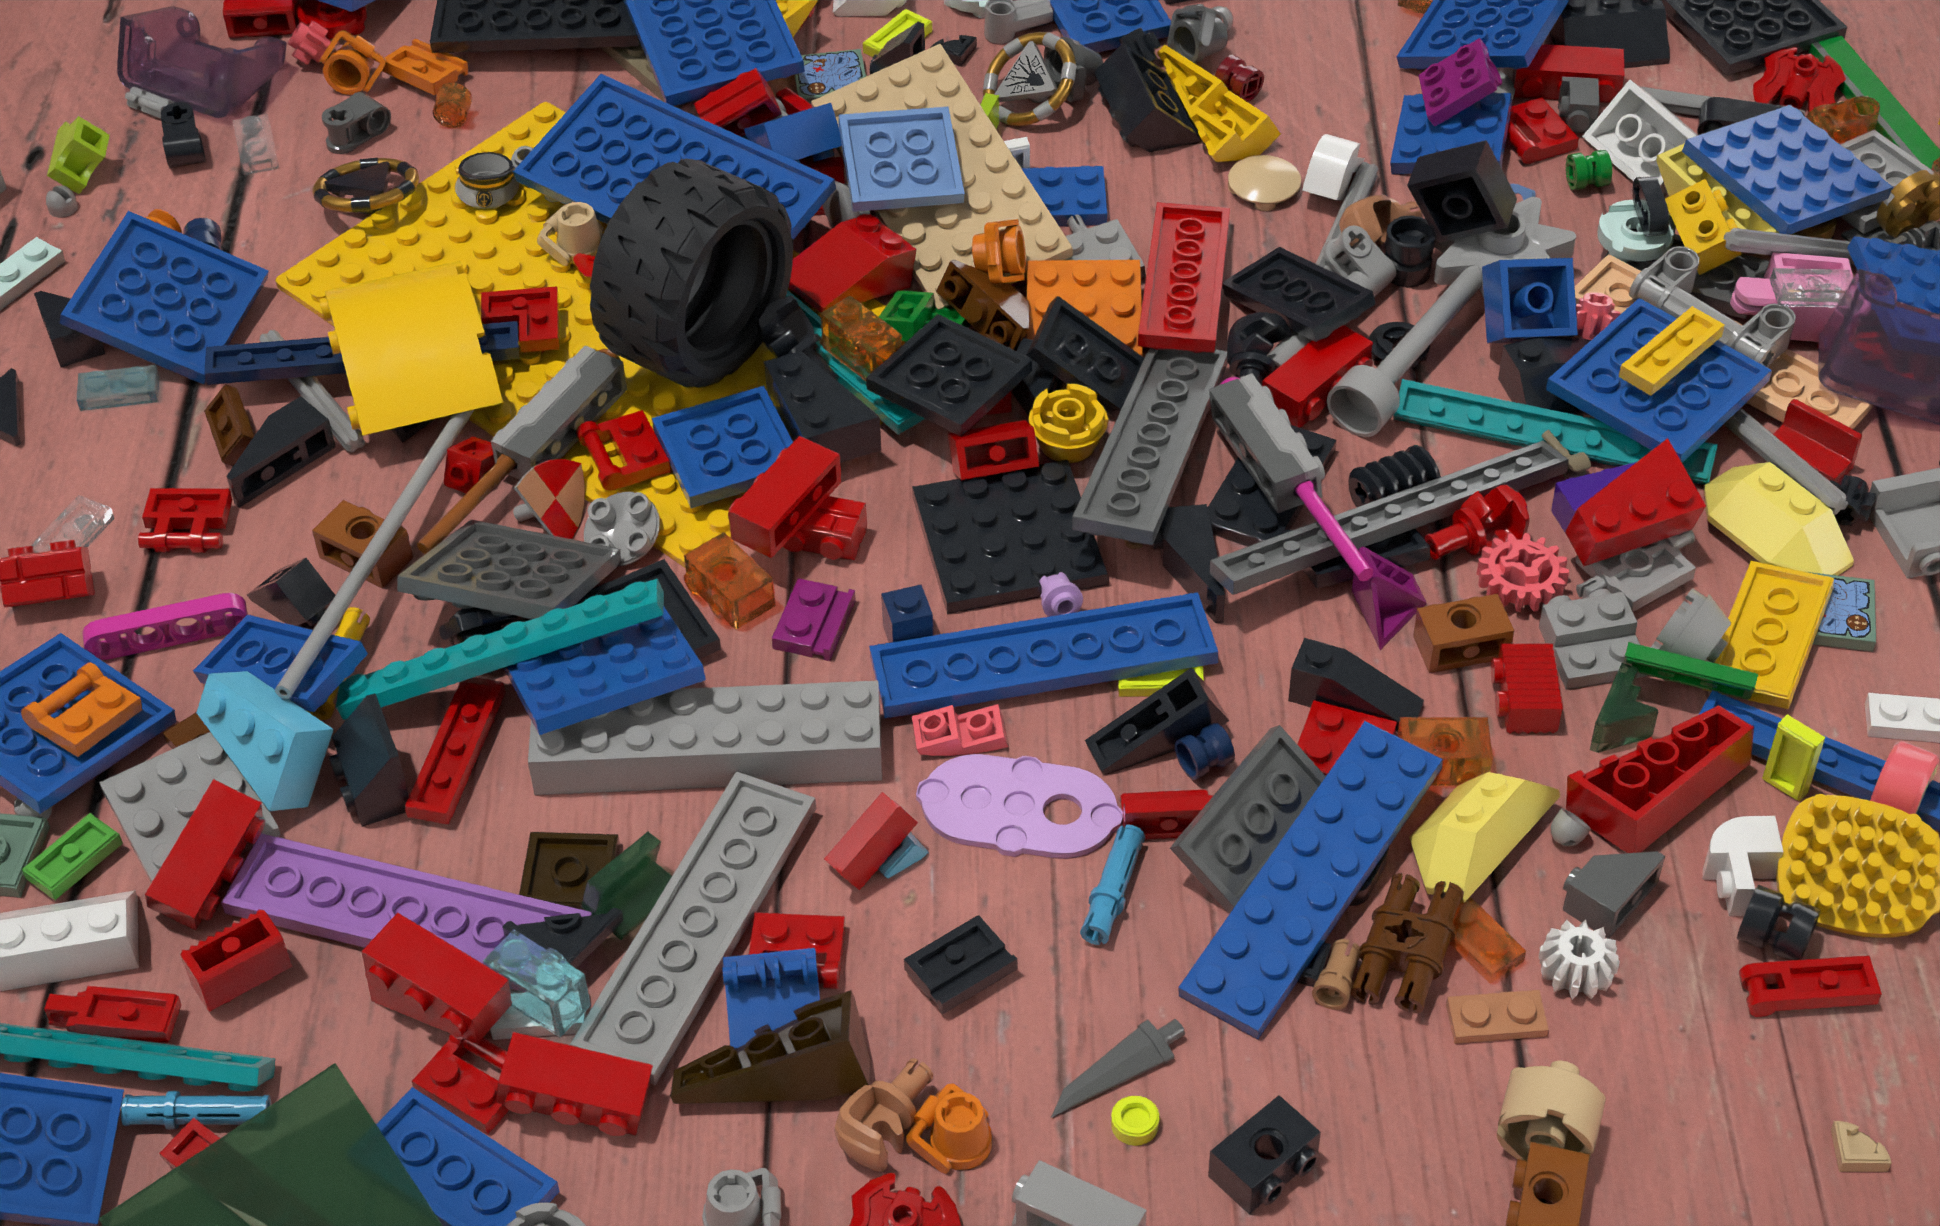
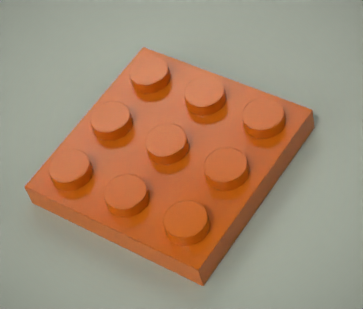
M1140 260L1027 261V300L1029 301L1027 339H1034L1049 303L1059 296L1143 357V347L1137 346L1142 310Z

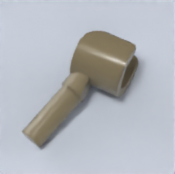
M1550 430L1545 431L1541 435L1551 447L1569 459L1567 473L1562 474L1565 478L1569 479L1586 475L1585 470L1591 467V463L1584 452L1570 455L1568 450L1562 446Z

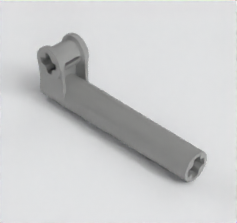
M1353 225L1345 228L1340 234V238H1334L1324 246L1323 256L1326 263L1338 275L1373 291L1374 298L1396 277V268L1393 262L1384 255L1368 233L1359 226ZM1358 238L1359 241L1356 242L1353 246L1349 244L1354 239ZM1344 251L1345 254L1337 259L1336 256ZM1292 330L1291 336L1282 340L1267 357L1275 362L1277 369L1312 340Z

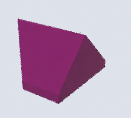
M1362 546L1358 551L1372 568L1373 576L1369 580L1362 582L1354 574L1352 592L1381 650L1413 618L1417 608L1424 607L1427 602L1412 573Z

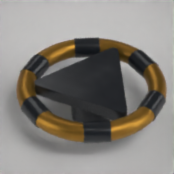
M390 158L360 159L337 166L321 175L313 186V197L316 202L327 209L373 214L383 207L404 200L412 194L418 186L419 174L415 167L405 161ZM391 172L398 173L405 178V181L387 192ZM328 192H331L339 197H342L344 195H353L354 198H338L332 196Z

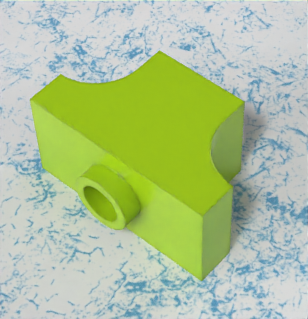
M79 116L71 124L65 121L57 131L47 176L75 193L80 194L87 186L88 180L95 168L105 158L110 134Z

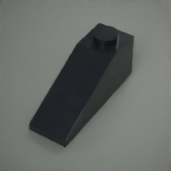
M301 396L269 415L226 476L234 504L240 508L334 449L336 446L329 419Z
M1207 504L1168 507L1152 548L1153 550L1160 549L1163 567L1188 594L1198 592L1205 613L1215 623H1224V586L1210 575V560L1218 557Z
M1304 638L1291 668L1288 701L1311 707L1313 700L1396 721V732L1412 736L1424 705V699L1348 650Z
M1190 668L1087 738L1085 742L1101 772L1107 775L1174 752L1177 740L1187 735L1197 737L1203 728L1213 723L1223 726L1230 720L1211 688Z

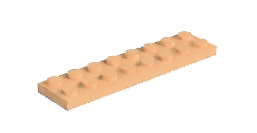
M1608 254L1575 286L1576 304H1578L1579 298H1583L1587 293H1602L1613 300L1615 304L1614 310L1620 311V314H1622L1636 301L1629 296V291L1633 281L1641 271ZM1787 349L1768 367L1772 370L1769 382L1747 403L1783 422L1788 404L1793 399H1797L1854 429L1874 407L1877 396Z

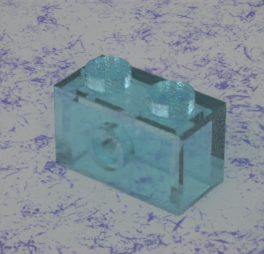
M514 929L483 960L484 965L509 979L511 1006L560 1038L591 1006L585 974L569 965L566 959L555 949L548 948L546 950Z

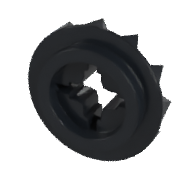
M1389 322L1375 328L1369 336V340L1373 342V360L1383 361L1414 325L1406 322ZM1430 345L1410 367L1416 368L1420 361L1427 360Z

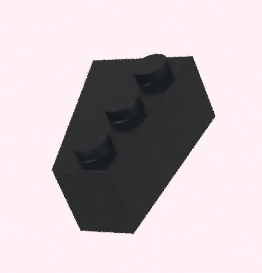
M802 351L764 361L767 393L793 442L799 436L839 453L840 463L881 451L880 416Z

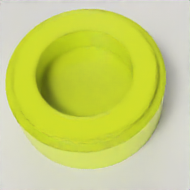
M1128 1096L1119 1100L1113 1107L1111 1114L1113 1134L1118 1140L1128 1145L1138 1146L1150 1142L1156 1136L1159 1129V1111L1156 1105L1142 1096Z

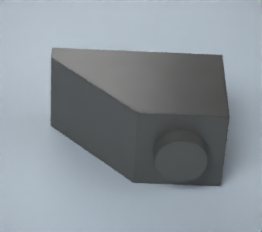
M1658 851L1594 855L1582 869L1575 867L1566 878L1563 885V890L1567 892L1563 911L1582 923L1586 919L1588 927L1593 930L1604 927L1605 937L1609 939L1658 884L1665 856Z

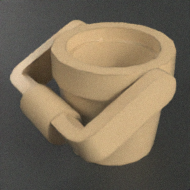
M572 202L561 207L543 224L544 228L539 233L537 243L560 264L567 266L569 263L575 264L573 258L578 253L596 256L604 227L597 221L592 206L583 202ZM557 232L558 236L555 244L548 237L550 235H554Z

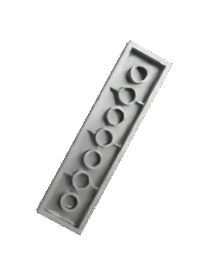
M878 681L677 689L542 735L538 734L531 721L528 766L534 795L727 787L736 771L776 785L882 780Z

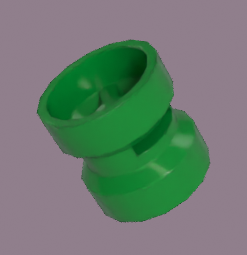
M1593 151L1588 156H1584L1582 153L1568 154L1565 172L1569 188L1571 190L1585 189L1590 184L1596 187L1609 186L1612 181V162L1608 151Z

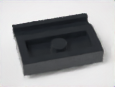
M980 915L975 916L904 959V970L930 1000L933 999L942 1015L1018 969V958L1014 954L1010 955L1005 949V944Z

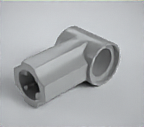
M988 0L985 5V38L992 43H1008L1014 39L1015 32L1053 22V10L1050 0Z

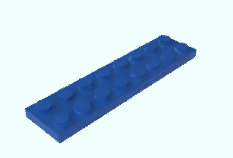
M1198 592L869 646L875 680L879 684V697L884 718L933 711L951 705L953 707L1218 663V649Z
M1364 721L1178 987L1179 997L1250 1036L1259 1039L1300 979L1303 970L1309 966L1322 944L1328 938L1441 771L1443 759Z

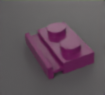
M798 578L773 633L772 648L808 657H813V654L822 655L824 660L830 661L856 602L855 590L849 589L847 593L838 591L837 586Z

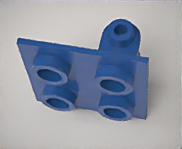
M815 948L723 957L722 969L726 990L730 1045L735 1049L745 1045L751 1038L756 1036L754 1030L768 1024L773 1031L795 1020L794 1010L820 1000Z

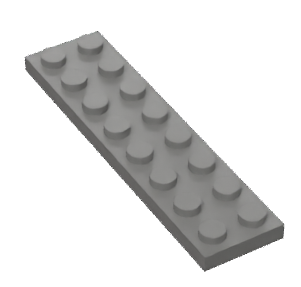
M736 771L571 1041V1046L652 1064L650 1084H657L722 972L723 957H730L754 917V913L758 910L815 812L816 800L814 797Z

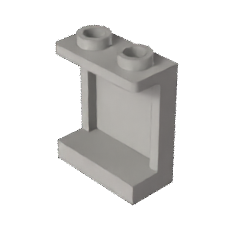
M1940 468L1873 481L1870 492L1875 493L1876 498L1869 518L1906 578L1934 575L1940 572Z

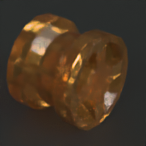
M443 84L436 96L437 101H435L432 110L433 117L442 126L448 128L461 127L467 121L468 110L472 103V94L461 84Z

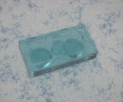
M156 365L78 373L76 401L80 411L158 402L159 372Z

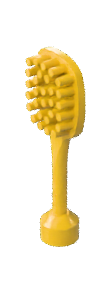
M1817 794L1797 805L1782 836L1783 855L1778 860L1776 871L1777 891L1784 894L1785 902L1788 904L1799 900L1821 909L1816 926L1862 937L1892 938L1908 936L1919 931L1930 917L1940 912V838L1938 833L1928 824L1921 821L1917 814H1908L1894 807L1869 800L1837 795Z

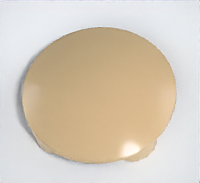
M1258 155L1245 158L1237 162L1231 168L1228 175V190L1240 198L1254 203L1255 208L1260 211L1273 210L1276 207V203L1283 202L1300 191L1301 176L1297 168L1290 162L1275 156Z

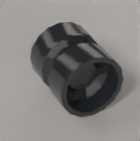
M1401 216L1394 219L1388 225L1385 255L1393 262L1396 268V277L1390 283L1409 288L1422 285L1430 278L1436 237L1426 219L1417 216Z
M1758 885L1743 917L1737 939L1760 949L1766 945H1771L1774 954L1787 960H1802L1821 909L1799 900L1788 904L1785 902L1784 894ZM1780 917L1790 922L1787 933L1775 930Z

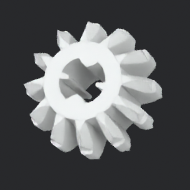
M1586 919L1579 927L1573 926L1566 920L1561 926V930L1551 928L1544 944L1540 947L1538 958L1540 959V964H1542V979L1553 980L1554 992L1564 988L1569 990L1572 1000L1579 992H1583L1592 999L1597 994L1598 989L1607 991L1608 987L1612 984L1614 975L1618 972L1620 961L1618 960L1619 956L1616 955V940L1605 939L1604 927L1594 931L1589 929Z

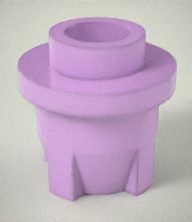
M1059 572L1058 575L1043 576L1040 579L1042 591L1040 595L1042 597L1041 605L1048 617L1074 613L1080 610L1083 603L1082 593L1075 584L1070 583L1066 574Z

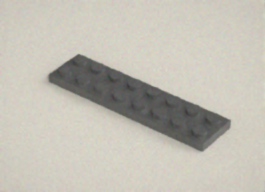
M1149 348L1074 512L1072 530L1087 532L1095 536L1102 535L1128 540L1132 543L1153 545L1211 406L1209 389L1220 384L1228 365L1227 351L1215 349V353H1194L1187 350H1157Z

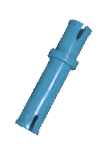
M1128 824L1125 828L1123 825L1118 828L1100 882L1090 893L1089 912L1081 927L1080 934L1085 941L1091 944L1100 945L1101 942L1103 944L1108 942L1114 920L1124 909V893L1135 867L1139 851L1145 840L1144 832L1136 826Z
M168 1091L166 1096H132L125 1094L121 1104V1121L124 1126L165 1125L166 1129H178L179 1125H187L193 1118L203 1125L268 1126L271 1120L272 1103L270 1095L181 1096L179 1091Z

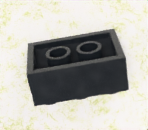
M1569 0L1549 32L1554 45L1624 49V68L1669 64L1670 60L1666 11L1662 0Z
M1124 43L1094 72L1100 84L1098 90L1111 107L1109 113L1119 123L1121 127L1119 133L1130 146L1135 147L1138 145L1148 152H1155L1196 144L1201 140L1198 130L1175 89V85L1167 72Z

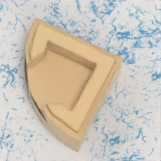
M1843 1121L1833 1122L1831 1134L1839 1172L1889 1171L1891 1159L1881 1143H1876L1869 1136L1858 1131L1859 1127Z

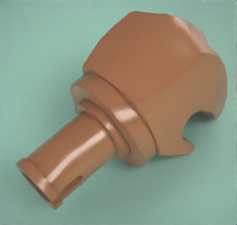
M1375 195L1349 205L1340 219L1339 226L1341 233L1345 228L1353 225L1363 228L1372 241L1380 247L1386 242L1388 225L1394 219L1401 216H1417L1422 218L1421 210L1410 211L1418 208L1417 203L1414 201L1400 205L1398 201L1386 195ZM1356 238L1349 244L1353 246L1359 239Z
M911 1058L891 1083L875 1081L870 1086L865 1085L843 1104L836 1120L834 1132L840 1148L851 1159L874 1171L884 1172L888 1165V1150L885 1149L883 1140L889 1141L898 1153L902 1152L904 1144L903 1129L909 1128L914 1123V1116L917 1113L912 1102L925 1086L933 1080V1073L924 1062H921L914 1069L918 1064V1059Z

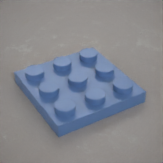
M948 106L839 115L838 125L852 212L964 203L965 193Z

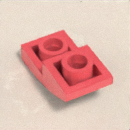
M998 704L960 715L956 714L953 705L912 716L916 748L920 755L957 756L989 752L1008 747L1003 715Z

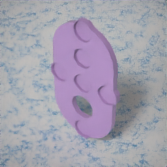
M983 754L959 756L938 766L927 779L919 782L916 792V800L922 806L927 823L940 836L962 845L995 849L1005 856L1016 857L1022 853L1060 859L1083 856L1101 847L1110 838L1112 833L1116 832L1122 825L1123 811L1117 806L1112 790L1101 778L1080 768L1042 763L1036 757L1022 756L1013 759ZM1057 799H1067L1076 803L1082 813L1075 822L1059 825L1049 821L1043 811L1050 802Z

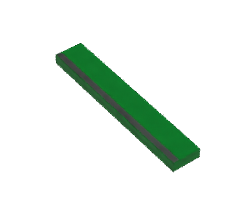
M1843 36L1812 43L1808 53L1818 58L1819 62L1823 63L1825 56L1828 55L1841 66L1846 80L1838 88L1871 128L1929 169L1940 174V149Z

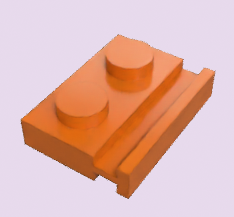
M416 38L412 40L411 46L403 45L385 57L386 65L382 72L434 96L458 81V75L466 76L469 74L467 61L447 52L432 53L429 44Z

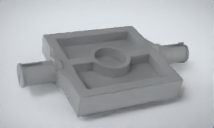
M1075 215V219L1073 216L1068 219L1067 225L1073 234L1067 235L1066 238L1073 248V256L1066 260H1140L1141 278L1146 276L1145 265L1118 219L1091 228L1086 227L1080 215Z
M1690 530L1584 567L1577 556L1576 563L1592 577L1586 582L1577 585L1576 591L1578 596L1582 597V599L1587 598L1598 589H1607L1611 594L1624 592L1632 612L1685 584L1694 578L1696 567L1681 554L1679 549L1695 541L1693 531Z

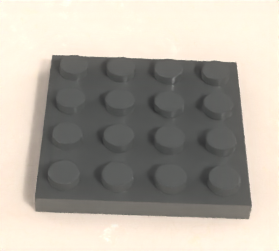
M471 519L399 574L397 577V591L412 594L418 600L430 601L437 599L452 602V605L457 608L468 609L476 607L491 610V613L496 616L507 617L515 615L532 620L543 616L550 610L556 608L566 609L574 606L620 565L621 549Z

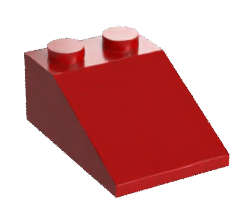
M871 214L859 215L857 218L840 222L793 259L789 288L822 315L910 288L917 249L905 241L899 234L881 223L875 216Z

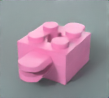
M1773 252L1764 278L1740 277L1736 282L1730 300L1732 308L1737 313L1756 315L1768 304L1776 303L1789 307L1796 316L1790 340L1819 342L1820 335L1851 333L1856 323L1877 325L1880 322L1866 288L1855 286L1848 258Z

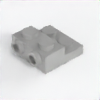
M1598 589L1587 598L1571 600L1568 596L1561 595L1551 599L1548 604L1543 605L1539 629L1545 643H1553L1556 668L1566 690L1647 676L1622 668L1628 642L1640 645L1635 635L1638 622L1624 592L1611 594L1607 589Z

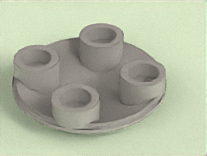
M621 492L611 495L606 499H595L588 507L589 517L584 527V542L621 549L619 566H625L639 560L654 545L659 534L660 518L655 505L645 494L641 492Z

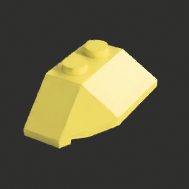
M1684 144L1657 155L1656 162L1669 196L1706 179L1712 192L1720 189L1729 207L1728 210L1722 212L1726 220L1733 217L1737 227L1740 229L1779 233L1682 152Z
M1771 462L1733 467L1705 484L1703 491L1707 521L1759 562L1803 572L1837 576L1853 566L1854 559L1832 509Z
M1491 772L1458 785L1409 837L1427 894L1433 895L1435 885L1440 881L1446 882L1444 892H1447L1451 882L1462 888L1464 896L1460 902L1465 903L1559 799V789Z

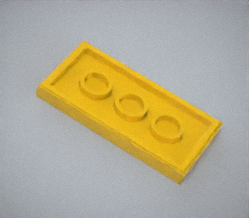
M1750 561L1728 617L1731 625L1721 637L1728 644L1714 662L1758 674L1755 689L1751 699L1748 700L1789 709L1833 591L1834 578Z

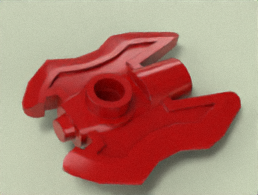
M1797 47L1777 51L1764 58L1766 65L1765 73L1762 78L1753 83L1755 102L1772 104L1782 94L1780 98L1781 106L1791 105L1794 108L1801 109L1806 100L1808 101V120L1813 124L1817 123L1836 106L1835 91L1846 80L1841 66L1832 57L1825 56L1822 63L1812 54L1796 56Z
M888 1173L870 1180L851 1196L853 1217L849 1226H961L956 1204L943 1187L937 1186L931 1193V1203L926 1202L920 1196L921 1192L914 1187H906L905 1191L899 1190L897 1193L890 1192V1190L895 1189L896 1175L894 1173Z

